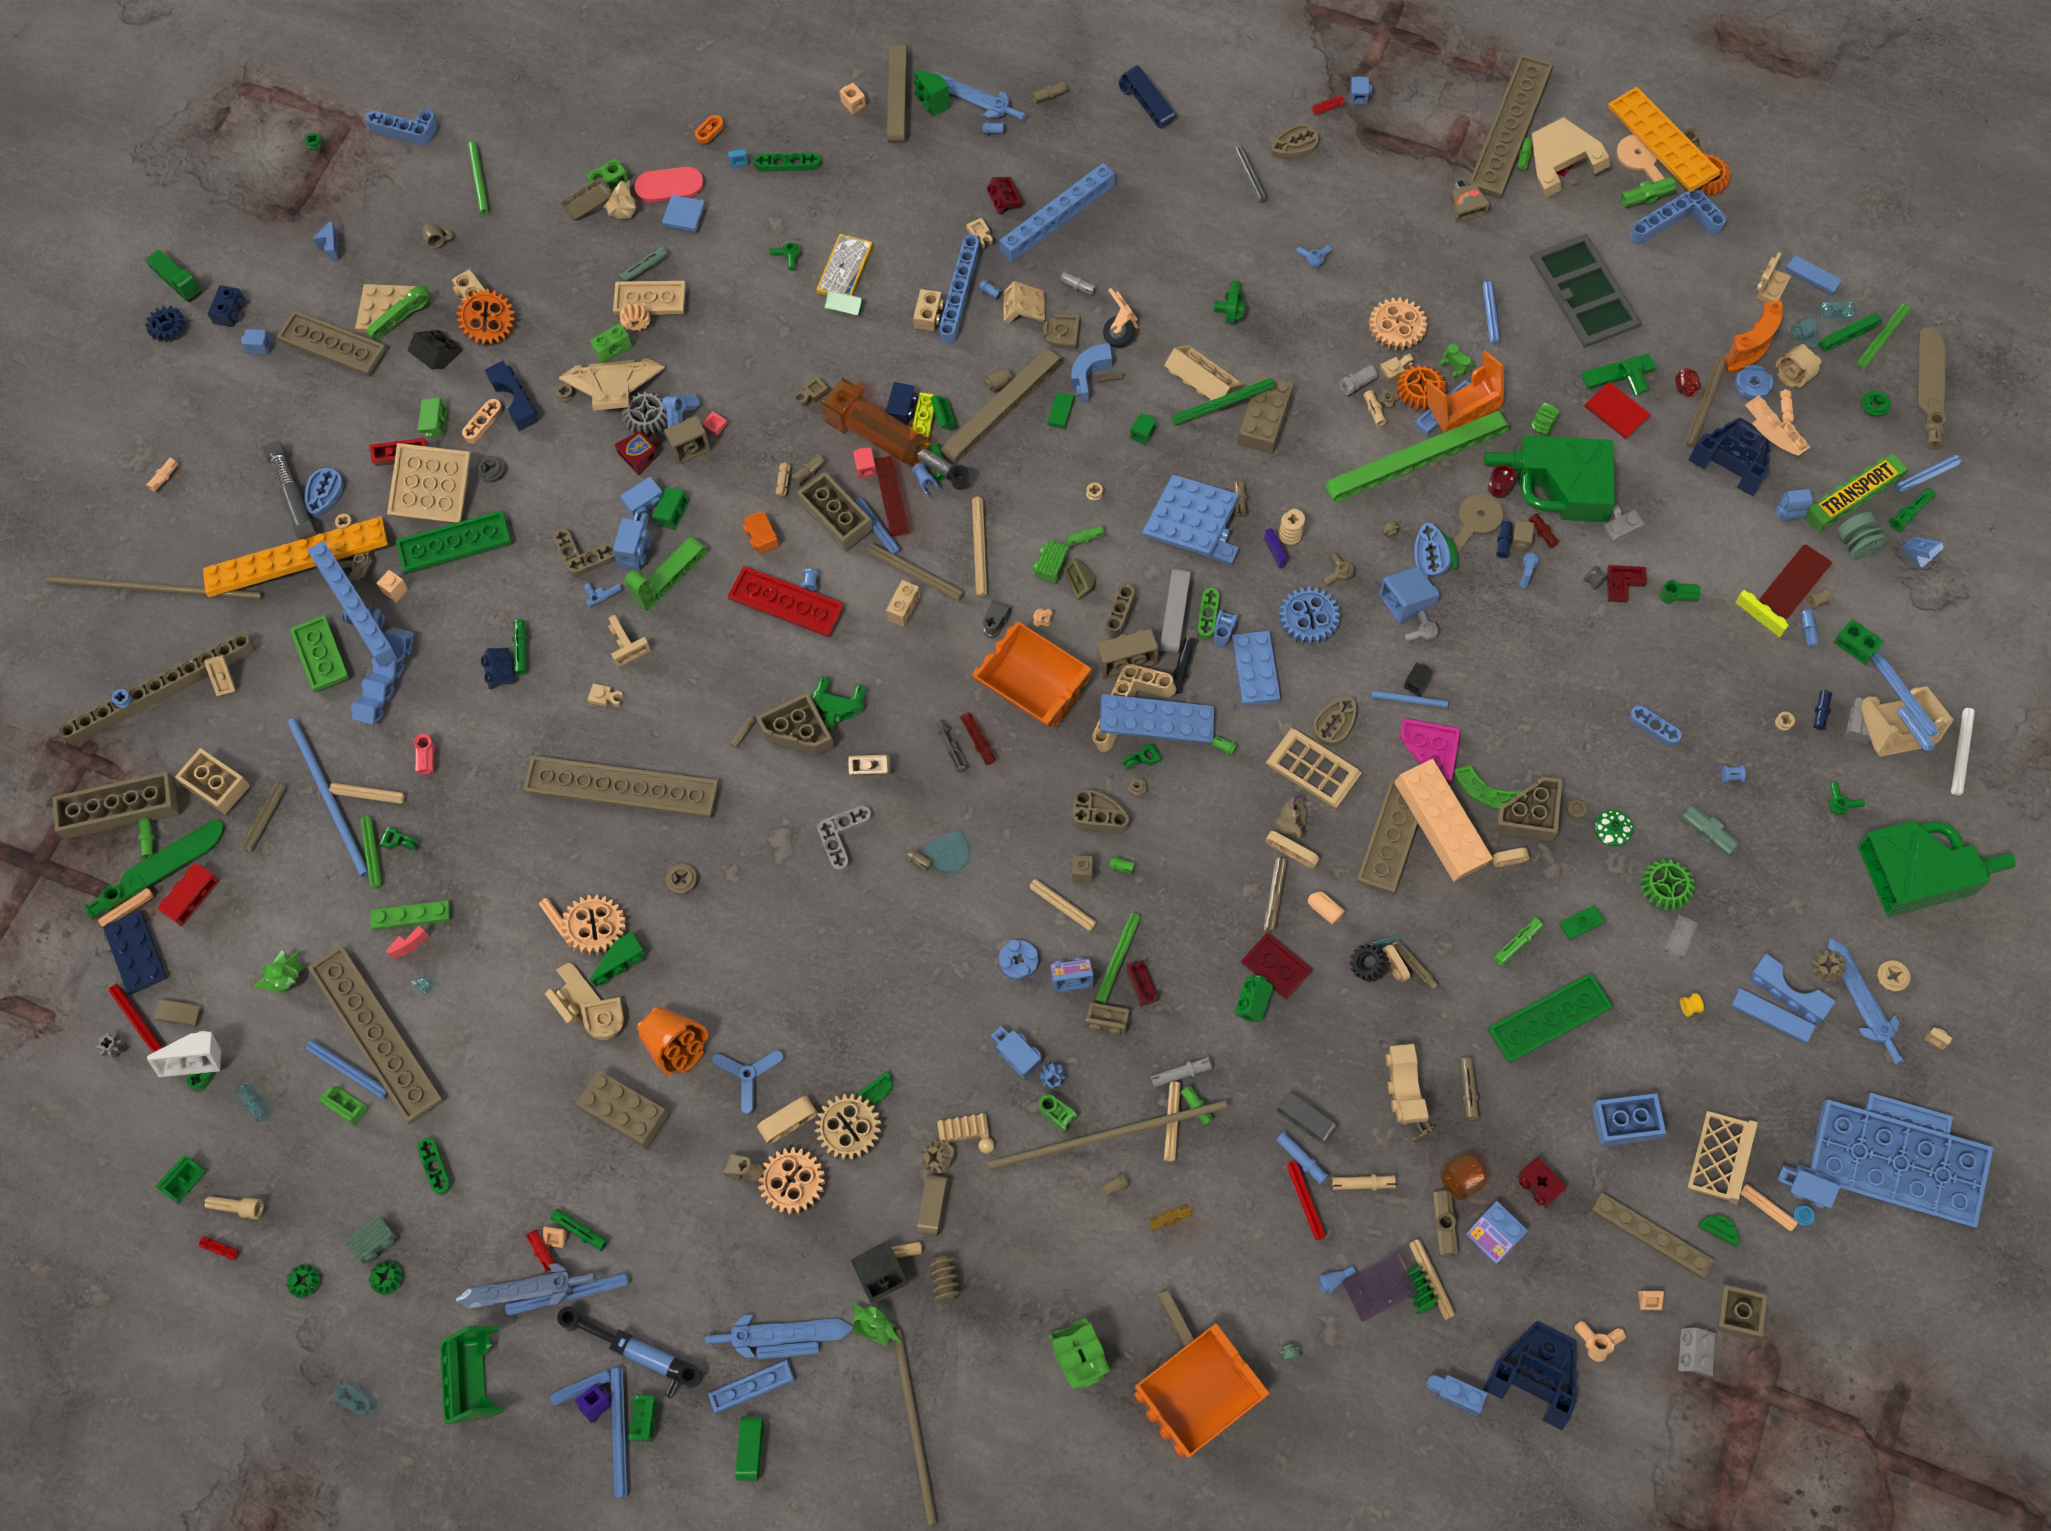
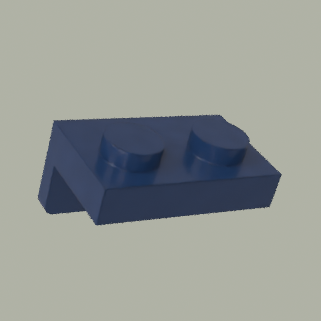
M487 648L484 655L481 656V665L485 670L484 679L488 683V688L494 689L496 684H514L516 677L509 648Z

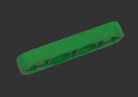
M817 153L759 154L754 158L755 168L760 172L817 170L821 166L820 156ZM795 159L800 160V163L796 165L791 162ZM782 160L783 163L781 165H776L775 161Z
M1877 313L1871 314L1824 337L1818 345L1823 352L1830 351L1875 329L1882 323V319Z

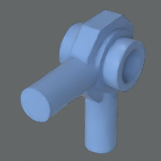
M1327 245L1322 250L1315 249L1310 252L1302 247H1298L1296 253L1306 257V261L1310 266L1319 267L1324 262V256L1331 252L1332 248Z

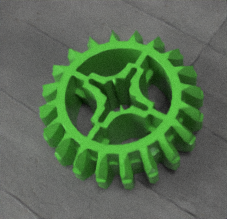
M1663 858L1660 860V863L1654 861L1652 865H1648L1647 871L1642 873L1644 878L1640 880V883L1643 884L1641 891H1645L1644 898H1650L1649 904L1656 903L1655 909L1662 906L1663 911H1666L1669 907L1672 912L1676 907L1681 909L1683 904L1687 905L1689 899L1693 897L1692 892L1695 890V886H1693L1695 879L1690 878L1692 872H1685L1687 866L1682 868L1679 866L1680 861L1673 864V860L1669 859L1668 863H1666ZM1661 873L1660 880L1653 882V876ZM1682 887V894L1674 897L1675 890Z

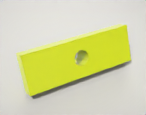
M919 393L910 441L922 444H928L935 413L930 399L933 394Z
M1743 590L1738 596L1735 603L1780 638L1789 626L1786 620L1773 613L1769 606L1759 602L1754 594Z

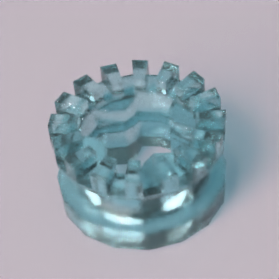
M417 975L416 981L411 982L423 994L426 993L425 990L431 987L419 975Z

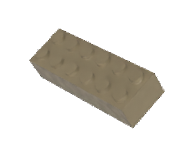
M168 772L52 797L55 832L64 840L138 824V820L143 818H149L152 821L179 815L176 781Z

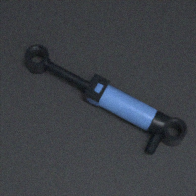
M567 1306L558 1312L557 1321L564 1329L575 1331L580 1328L611 1343L609 1349L613 1353L672 1379L665 1392V1396L668 1398L673 1397L679 1383L688 1388H695L701 1383L702 1373L694 1364L668 1354L618 1329L616 1335L583 1321L580 1313L573 1307ZM569 1314H574V1320L571 1323H565L566 1317ZM694 1371L695 1377L691 1381H686V1373Z

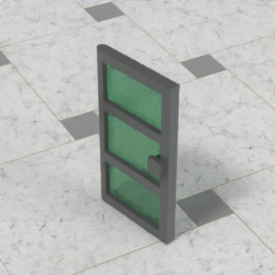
M1587 234L1531 254V261L1584 348L1631 331L1642 325Z

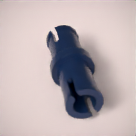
M1509 521L1501 523L1496 556L1499 558L1508 557L1509 545L1512 543L1511 532L1513 523Z
M1822 690L1819 693L1818 706L1815 707L1816 716L1813 728L1817 730L1826 729L1827 718L1831 713V708L1829 707L1832 692Z

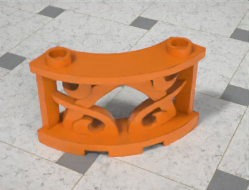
M1782 301L1764 302L1763 313L1759 321L1754 323L1753 329L1746 333L1735 335L1728 355H1725L1727 374L1738 373L1744 367L1753 365L1756 362L1758 363L1763 358L1771 344L1774 333L1780 325L1783 314Z

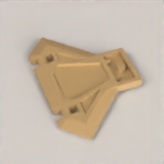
M644 358L640 362H635L634 359L589 364V367L583 368L582 365H576L561 375L559 380L591 396L593 411L629 407V393L665 369V367L649 358Z

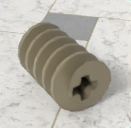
M939 1256L929 1259L930 1262H933L930 1264V1269L933 1270L931 1278L935 1279L932 1281V1286L937 1287L933 1290L934 1295H937L934 1301L942 1303L955 1300L954 1296L960 1294V1291L953 1290L954 1287L959 1285L957 1282H952L953 1279L958 1277L957 1274H951V1271L956 1269V1266L950 1265L951 1262L955 1261V1258Z

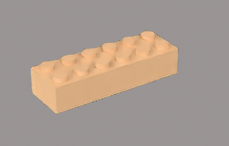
M1433 759L1398 776L1394 782L1453 882L1485 867L1493 859Z

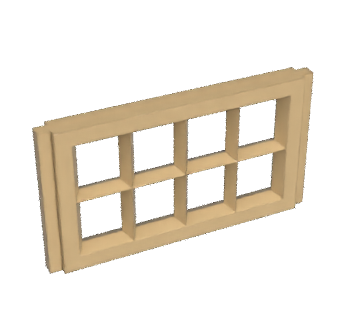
M1292 728L1266 761L1270 768L1336 809L1362 775L1359 769ZM1296 739L1306 745L1300 756L1289 751ZM1310 748L1321 754L1314 765L1303 759ZM1286 753L1297 759L1289 770L1279 764ZM1324 757L1335 763L1328 774L1317 768ZM1300 762L1311 768L1304 779L1293 773ZM1338 766L1349 772L1342 783L1331 777ZM1314 771L1325 777L1318 788L1307 782ZM1328 780L1339 786L1332 797L1321 791Z

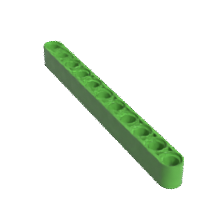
M1501 411L1493 412L1329 480L1325 484V488L1333 502L1344 500L1497 437L1508 431L1510 425Z

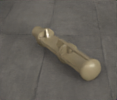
M1400 940L1393 942L1392 946L1405 964L1424 980V984L1429 985L1432 990H1435L1439 984L1433 979V975L1416 960V957L1400 943Z

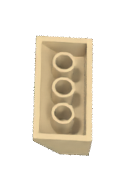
M1190 345L1174 347L1164 365L1171 374L1181 377L1185 384L1196 388L1199 394L1206 395L1210 398V401L1240 390L1245 385Z

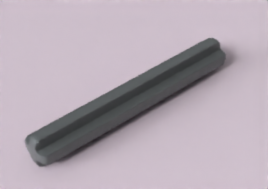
M1243 146L1235 147L1234 153L1258 202H1265L1267 195Z

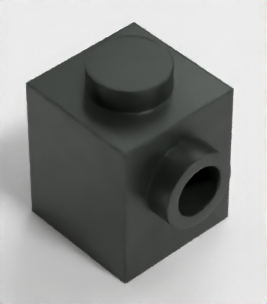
M1416 662L1405 681L1404 689L1421 697L1431 680L1433 671L1428 666Z

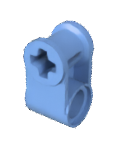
M1221 609L1219 610L1213 635V642L1216 646L1226 647L1229 644L1237 623L1238 614L1232 615L1223 612Z

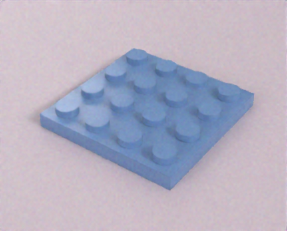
M1172 475L1142 532L1143 537L1210 557L1240 499L1239 494Z

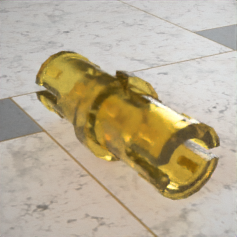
M1185 1204L1173 1210H1165V1213L1149 1218L1148 1221L1154 1232L1168 1225L1173 1226L1180 1220L1192 1217L1189 1206Z

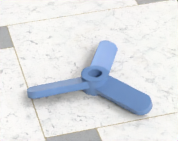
M780 1051L772 1052L751 1066H743L722 1054H715L712 1057V1063L715 1066L741 1079V1110L747 1115L751 1114L754 1110V1081L756 1077L783 1060V1054ZM747 1072L751 1073L749 1077H744Z

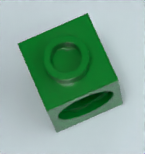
M1140 413L1130 428V438L1146 446L1156 430L1157 420L1151 415Z

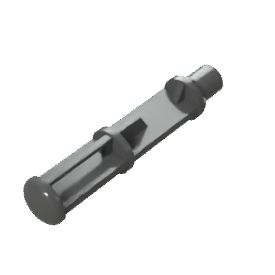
M943 720L937 721L938 733L955 768L956 765L951 755H954L959 766L956 768V771L958 773L964 772L967 766L956 743L951 742L947 735L949 727L945 725ZM957 752H959L964 765L961 764L956 754Z

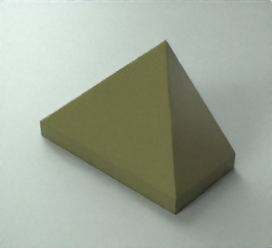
M1074 558L1063 568V571L1076 599L1080 600L1092 589L1096 575L1078 559Z

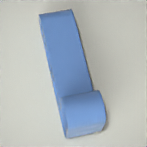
M427 109L422 110L415 121L379 111H370L365 116L371 132L422 146L427 145L431 141L438 127L433 112Z

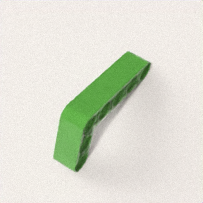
M691 536L648 578L644 577L636 569L630 571L625 578V584L631 599L645 611L650 610L705 556L707 547Z

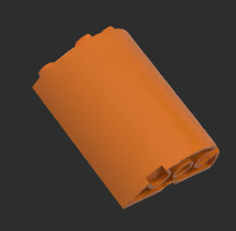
M1017 621L1014 626L1011 625L1008 628L1006 636L998 640L995 645L996 651L985 656L984 663L980 667L975 668L972 676L975 681L1051 729L1053 725L1057 726L1075 706L1082 695L1079 692L1081 687L1089 681L1092 668Z
M1216 1323L1135 1386L1136 1392L1133 1393L1140 1404L1143 1403L1148 1410L1145 1413L1152 1424L1155 1422L1161 1428L1159 1430L1160 1435L1166 1442L1168 1440L1172 1442L1173 1448L1180 1458L1192 1456L1270 1394L1248 1364L1243 1361L1238 1351Z

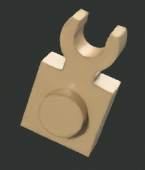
M982 218L966 225L968 232L978 237L981 248H985V241L993 245V239L989 235L990 230Z
M593 683L587 700L588 703L607 707L609 702L615 707H620V702L615 701L617 697L623 698L624 696L620 691L612 693L611 687Z

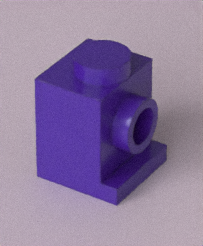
M596 1384L574 1400L581 1413L591 1424L595 1422L594 1419L611 1406L608 1401L611 1399L610 1395L604 1388L600 1390Z

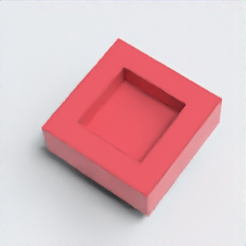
M712 411L702 423V427L713 435L718 436L728 423L726 419Z

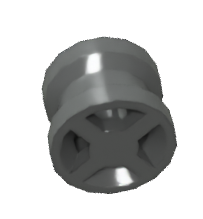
M1595 566L1585 575L1583 580L1589 582L1592 588L1596 590L1604 583L1608 576L1605 573H1601L1599 568Z

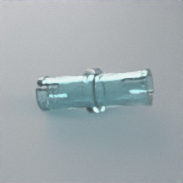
M246 1084L240 1085L241 1091L236 1088L235 1093L242 1100L243 1107L249 1110L256 1122L263 1121L262 1115L266 1118L267 1113L259 1104L258 1097L252 1094Z

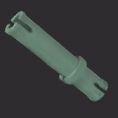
M661 246L619 274V278L622 282H629L648 268L656 266L658 261L668 256L667 252Z

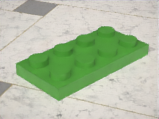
M325 615L290 628L314 693L349 679L348 672Z

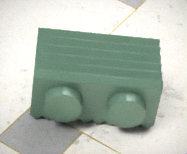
M378 1215L345 1241L355 1257L365 1264L366 1262H372L380 1250L392 1246L397 1236L386 1221Z

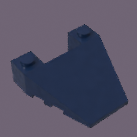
M1738 418L1725 424L1721 429H1715L1711 434L1703 435L1688 460L1703 469L1706 468L1711 460L1741 476L1742 479L1737 488L1754 496L1769 472V452L1772 442L1760 433L1753 424Z
M1536 1321L1496 1361L1488 1375L1483 1390L1503 1400L1511 1384L1548 1402L1549 1404L1542 1421L1563 1430L1570 1420L1577 1402V1395H1575V1385L1577 1384L1575 1377L1576 1340Z

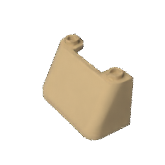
M1928 686L1913 688L1910 692L1939 729L1936 736H1929L1933 743L1936 744L1941 740L1954 719ZM1869 696L1862 701L1860 708L1874 751L1878 756L1882 757L1922 749L1897 713L1900 707L1906 706L1902 700L1879 705L1880 700L1877 697Z

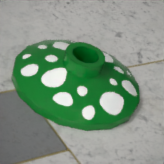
M1607 810L1596 818L1594 831L1598 839L1609 846H1620L1626 844L1631 839L1633 823L1625 813L1618 810ZM1612 823H1616L1618 827H1613Z

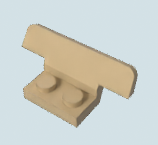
M567 963L556 969L566 984L559 990L550 988L545 995L567 1023L578 1025L583 1021L580 1005L601 1000L575 966Z

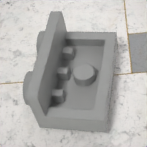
M1700 1328L1682 1329L1678 1370L1680 1372H1693L1706 1377L1713 1376L1716 1334Z

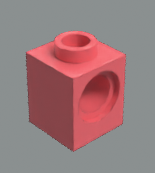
M871 447L853 451L859 479L877 475Z

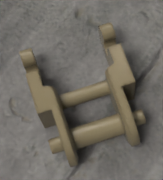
M1427 1121L1424 1122L1427 1129L1423 1130L1420 1123H1414L1417 1124L1421 1133L1414 1137L1412 1141L1415 1142L1427 1136V1132H1433L1435 1127L1431 1126Z

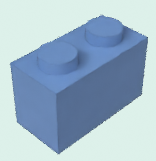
M648 477L622 494L620 498L623 506L634 518L636 511L642 514L657 507L663 493L652 478Z

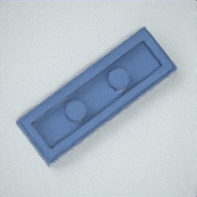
M1794 255L1785 271L1831 296L1842 282L1838 277L1797 255Z

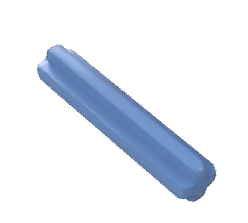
M1906 706L1900 707V710L1897 711L1898 715L1925 752L1932 751L1935 747L1933 741Z
M818 1342L762 1346L757 1347L756 1355L758 1359L818 1354L819 1344Z
M605 1370L550 1394V1400L553 1405H558L583 1394L594 1384L597 1387L611 1381L610 1373L608 1370Z

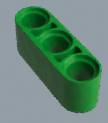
M741 1417L735 1471L736 1481L759 1480L764 1429L763 1417Z

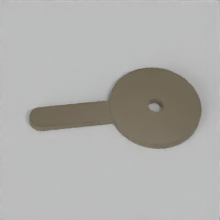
M1475 494L1466 498L1460 505L1459 520L1464 528L1453 541L1457 555L1474 533L1480 535L1489 534L1501 525L1503 509L1500 503L1493 497L1485 494ZM1483 512L1484 516L1481 517L1477 513Z

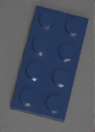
M140 910L103 926L124 986L129 995H133L167 979L144 915Z

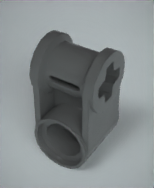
M995 600L991 602L983 618L985 636L995 638L1000 634L1001 629L1010 616V606Z

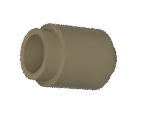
M999 369L987 375L984 383L988 390L995 392L1008 385L1012 381V377L1008 369Z

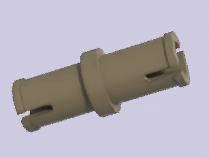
M1064 82L1053 86H1045L1042 90L1032 92V99L1035 103L1047 98L1053 99L1054 96L1067 91Z
M817 454L809 463L802 465V469L791 477L792 481L799 486L809 476L812 477L815 474L814 472L825 464V460Z
M1237 480L1233 482L1234 493L1239 494L1240 497L1235 507V516L1240 517V510L1242 517L1246 515L1245 502L1247 501V495L1245 494V482L1243 480H1239V486L1237 485Z

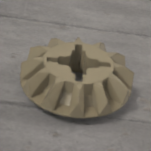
M678 864L667 872L665 878L666 885L669 890L676 894H685L689 890L692 891L696 884L697 875L689 865ZM677 875L680 876V877H682V878H683L684 876H686V877L684 878L686 884H684V883H682V882L677 883V882H678Z
M1828 949L1819 952L1814 957L1812 967L1819 979L1832 982L1844 975L1846 961L1840 953ZM1828 958H1830L1832 964H1835V966L1831 967L1830 973L1827 967L1820 966L1827 964Z
M930 1141V1143L924 1146L925 1149L921 1153L924 1159L922 1163L926 1165V1170H930L932 1173H942L950 1165V1150L942 1141ZM934 1153H937V1154H938V1155H937V1159H938L937 1161H933V1159H934V1155H933V1154H934Z

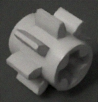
M106 1033V1036L98 1038L99 1045L96 1048L101 1051L100 1055L104 1058L109 1055L113 1059L114 1055L122 1053L121 1046L124 1043L119 1040L120 1036L117 1034L111 1036L109 1033Z

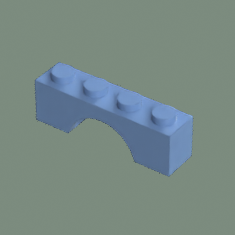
M1765 954L1748 978L1757 987L1767 990L1773 998L1783 1001L1790 1010L1803 1015L1806 1021L1818 1026L1836 1001L1819 989L1808 994L1792 990L1783 978L1784 965L1768 954Z

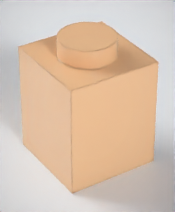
M390 570L377 582L382 593L396 603L409 590L403 579Z

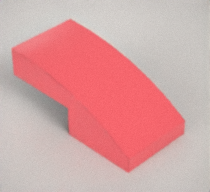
M418 926L406 940L399 936L386 952L393 959L402 957L419 947L429 936Z

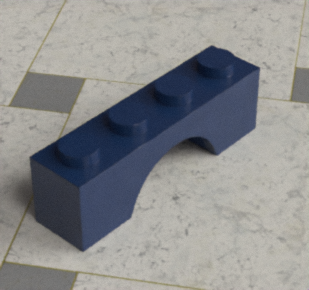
M503 360L485 369L488 380L495 392H508L514 396V400L507 410L518 431L537 423L536 415L538 412L533 404L530 405L528 403L530 398L526 391H521L523 387L518 378L514 379L515 373L511 366H506Z

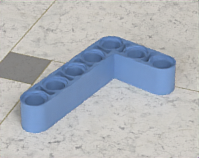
M1695 189L1692 192L1687 191L1637 221L1633 225L1629 238L1633 244H1642L1690 214L1709 234L1719 235L1726 222V216L1700 189Z

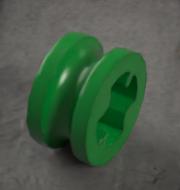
M309 133L305 137V142L309 149L317 150L322 146V140L317 133Z

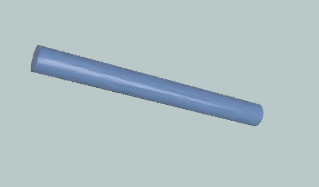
M1372 690L1371 698L1443 708L1448 707V700Z

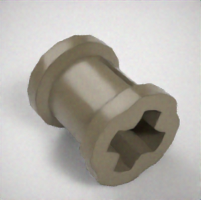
M1827 588L1822 589L1821 592L1809 593L1807 595V601L1811 609H1817L1820 605H1829L1833 602L1832 594Z

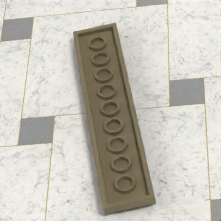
M1520 54L1468 186L1475 184L1482 193L1501 198L1553 63Z
M531 756L523 792L533 795L711 818L719 782L718 780Z
M342 945L308 966L307 968L405 1121L410 1124L443 1102V1099Z

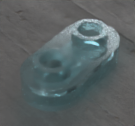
M1824 302L1818 307L1819 315L1825 319H1848L1856 313L1853 302Z

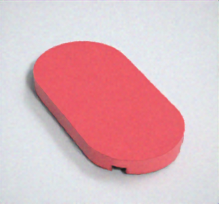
M692 167L656 170L640 175L635 182V191L637 196L647 203L670 201L671 195L692 198L702 190L704 182L701 173Z

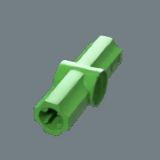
M1669 177L1656 182L1651 180L1645 181L1637 188L1621 192L1622 204L1625 207L1642 202L1651 204L1659 197L1676 192L1675 180Z

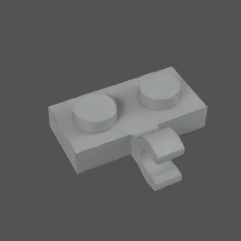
M1615 504L1610 515L1613 521L1605 524L1602 529L1613 543L1643 528L1645 524L1635 510L1622 516L1619 506Z

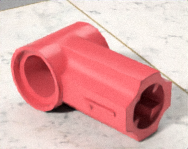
M420 734L414 740L416 747V773L426 775L433 773L435 744L428 735ZM428 742V745L426 747L421 748V745L423 743Z

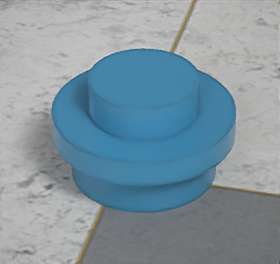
M1800 1205L1795 1208L1793 1218L1798 1222V1225L1809 1226L1814 1222L1815 1214L1809 1206Z

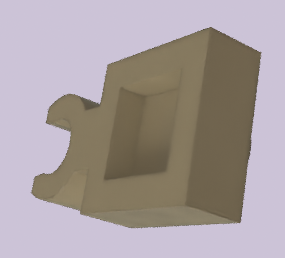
M815 377L803 385L804 391H798L795 394V399L804 398L800 403L802 406H805L809 399L816 401L828 392V388L818 377Z

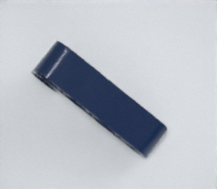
M1136 65L1122 74L1119 80L1121 91L1126 95L1132 92L1158 128H1162L1175 119L1173 110L1140 66Z

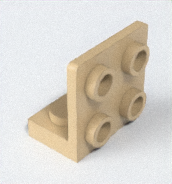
M1778 252L1776 258H1771L1767 269L1761 277L1762 281L1757 286L1756 290L1759 293L1756 299L1764 302L1780 300L1791 276L1775 270L1782 253Z
M1014 281L1004 291V321L1011 323L1018 315H1022L1043 322L1045 320L1044 291Z

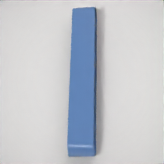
M969 234L963 239L939 328L940 339L944 344H952L956 340L979 256V239L973 234Z

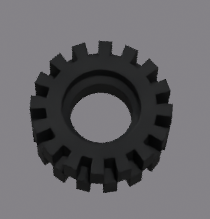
M1372 944L1358 946L1359 950L1355 949L1353 952L1356 954H1351L1350 957L1353 959V961H1349L1350 965L1353 966L1350 968L1351 971L1355 972V976L1368 982H1375L1377 978L1382 979L1383 976L1381 974L1387 973L1385 967L1389 968V964H1386L1389 961V958L1385 957L1387 955L1386 952ZM1371 955L1375 958V966L1371 970H1365L1363 967L1364 959Z

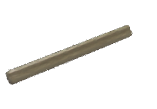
M1724 357L1716 358L1685 440L1688 447L1696 445L1726 365Z
M874 543L868 545L867 552L956 600H960L963 596V591Z

